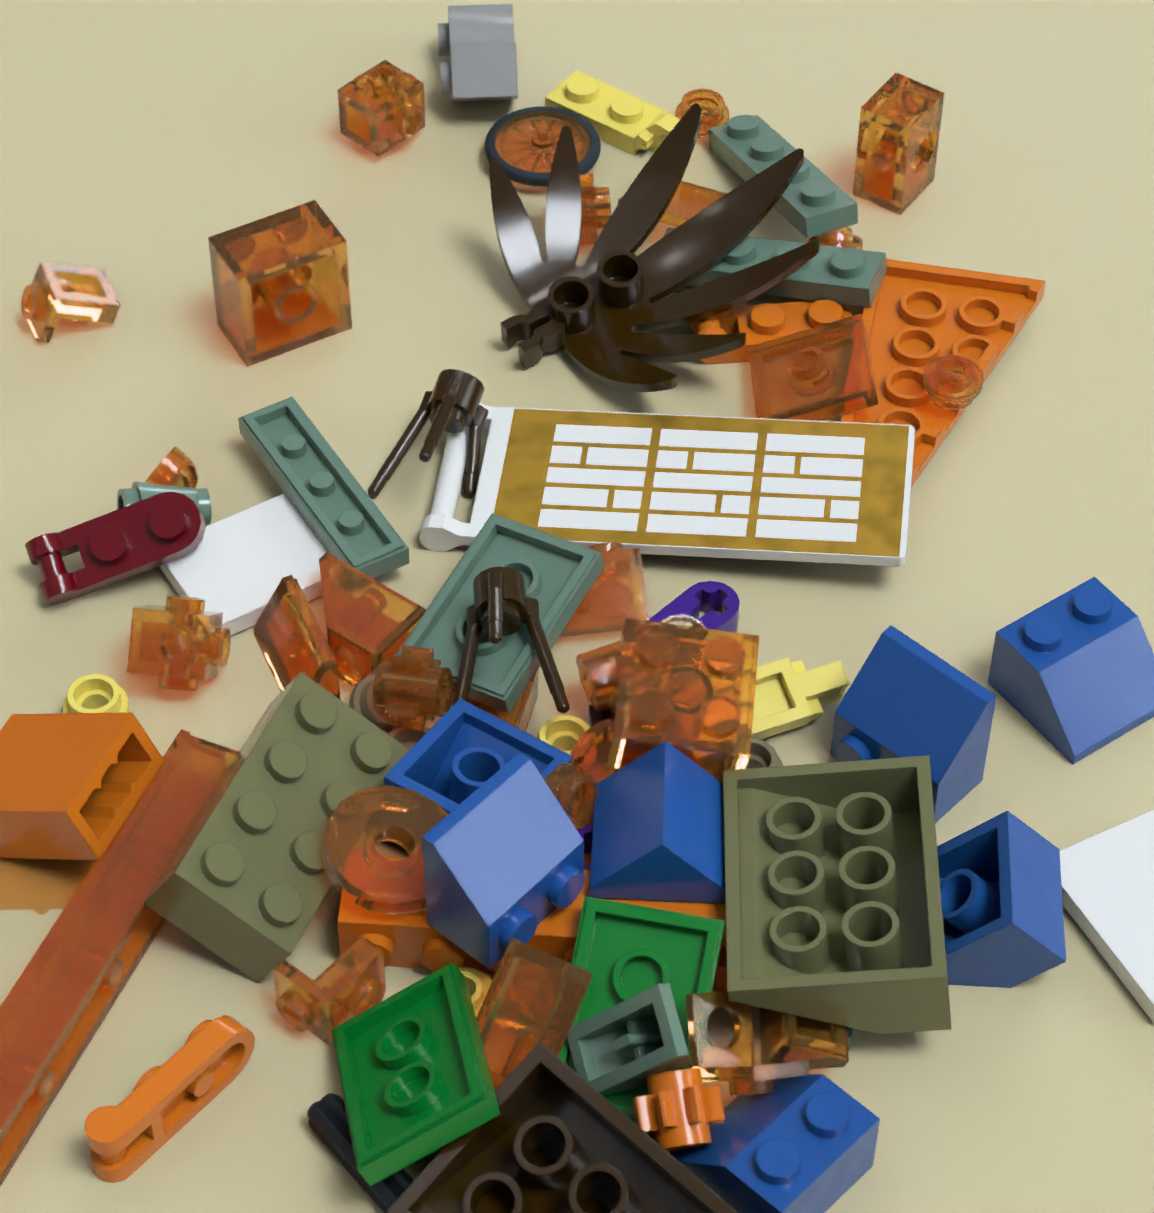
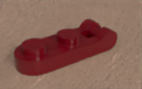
M171 491L154 495L66 530L40 535L25 544V548L31 564L38 565L44 581L39 585L45 605H56L188 555L196 550L203 540L206 527L204 516L195 502L184 494ZM79 551L85 568L68 573L63 557Z

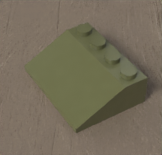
M930 755L723 770L727 992L729 1000L877 1034L952 1030Z

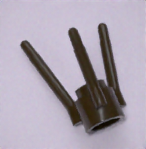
M446 369L439 373L433 391L425 392L418 411L368 488L367 492L370 497L375 498L380 494L428 419L432 425L419 454V459L422 462H428L431 459L443 431L460 433L464 430L465 426L469 427L464 494L467 497L475 495L482 429L489 413L486 408L479 405L484 393V386L480 380L461 370Z
M499 566L480 572L475 577L473 583L474 604L467 608V631L453 705L460 698L466 702L468 700L481 631L484 630L489 634L491 643L498 644L501 642L502 636L515 633L521 627V623H524L527 626L556 708L559 713H567L570 705L540 622L539 602L535 598L526 596V585L523 575L515 569Z

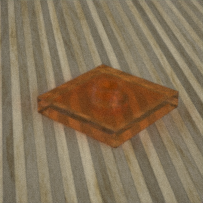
M861 314L748 347L756 418L823 421L878 404L867 329Z

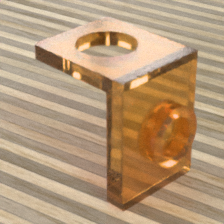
M727 990L686 995L692 1068L701 1069L702 1082H729L730 1095H752L774 1092L773 1079L810 1075L809 1060L755 1061L751 1005L730 1001ZM719 1006L730 1013L734 1022L733 1038L729 1045L723 1049H719L711 1043L706 1028L710 1013Z

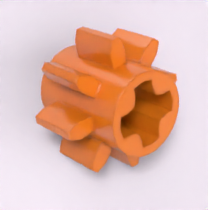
M699 1068L674 1070L647 1076L648 1095L634 1097L633 1100L636 1125L647 1134H655V1141L667 1152L712 1144L709 1125L724 1123L723 1120H725L720 1085L703 1087L701 1069Z

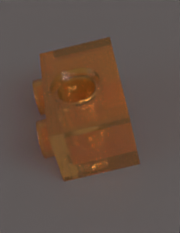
M896 72L861 107L853 195L901 215L934 181L944 92Z

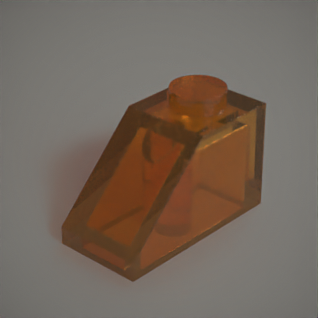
M326 552L319 559L330 669L342 681L352 686H356L364 678L374 674L391 675L400 679L406 673L398 670L394 657L426 609Z

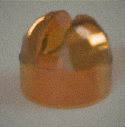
M175 446L154 469L145 483L196 488L199 476L192 460Z

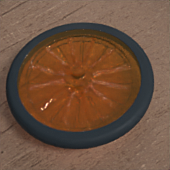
M538 106L520 109L499 119L487 133L484 147L488 161L492 157L498 159L511 181L528 186L548 187L552 162L563 126H568L572 130L580 177L588 173L596 164L601 151V143L596 129L582 116L557 107Z

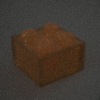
M316 200L208 237L217 324L247 367L352 328L347 242Z
M625 618L616 659L605 774L611 775L664 741L669 742L722 783L723 770L746 769L751 750L759 635Z

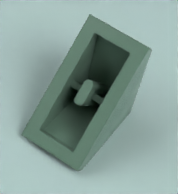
M669 983L657 984L565 1030L576 1073L603 1096L647 1085L646 1077L653 1074L692 1069Z

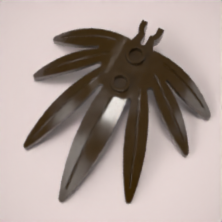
M694 103L660 144L628 188L598 237L586 263L581 267L576 265L582 226L581 186L572 130L568 126H563L561 129L549 177L545 209L547 262H543L541 259L534 229L517 191L498 159L492 157L489 161V174L496 234L508 273L521 298L530 309L527 315H516L500 322L502 341L507 347H510L518 341L526 340L518 344L519 362L525 369L540 361L544 353L563 349L569 359L591 378L607 386L633 392L663 391L675 388L678 385L677 374L646 362L678 363L695 361L721 355L746 344V333L704 335L634 332L685 325L732 309L777 285L819 253L820 239H815L761 263L666 297L712 268L754 230L777 203L803 165L804 150L798 148L700 211L637 256L634 253L662 218L680 185L691 158L701 125V107L699 104Z

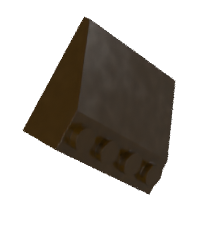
M540 1041L495 1090L501 1115L448 1143L387 1210L389 1213H738Z

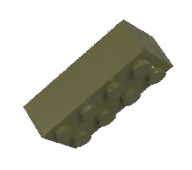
M300 672L268 705L144 904L258 983L293 952L383 797L384 776L407 754L409 749L307 675Z

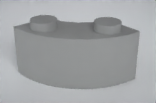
M513 4L448 6V23H438L439 56L450 55V62H440L441 95H452V102L518 99Z

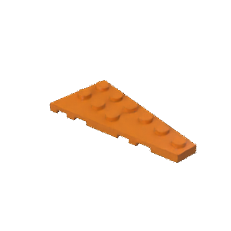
M886 259L887 272L871 307L863 308L840 422L905 424L914 426L915 442L912 487L1043 299L1045 280Z

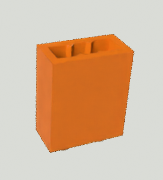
M133 712L12 714L0 730V858L101 859L165 761Z

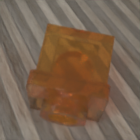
M363 936L315 980L309 978L286 960H283L273 969L276 992L275 1005L281 1017L295 1030L300 1032L308 1030L327 1045L333 1042L331 1032L333 1028L380 1003L386 992L383 950Z

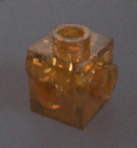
M383 60L338 89L340 133L378 157L425 127L424 83L387 60Z
M166 596V606L147 604L134 607L132 610L127 673L159 676L158 687L197 690L198 680L205 681L218 675V666L225 667L227 665L231 633L229 628H222L223 612L206 611L205 599L186 596ZM179 636H181L184 640V650L181 648L179 644Z

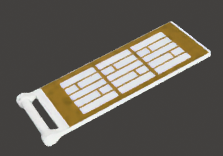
M480 403L479 405L489 411L483 428H489L471 521L470 523H464L454 519L466 462L469 427L465 426L464 430L460 433L448 432L431 512L430 515L422 520L419 534L420 543L431 551L446 552L457 546L471 545L493 513L598 552L900 567L906 563L915 427L905 424L492 407Z

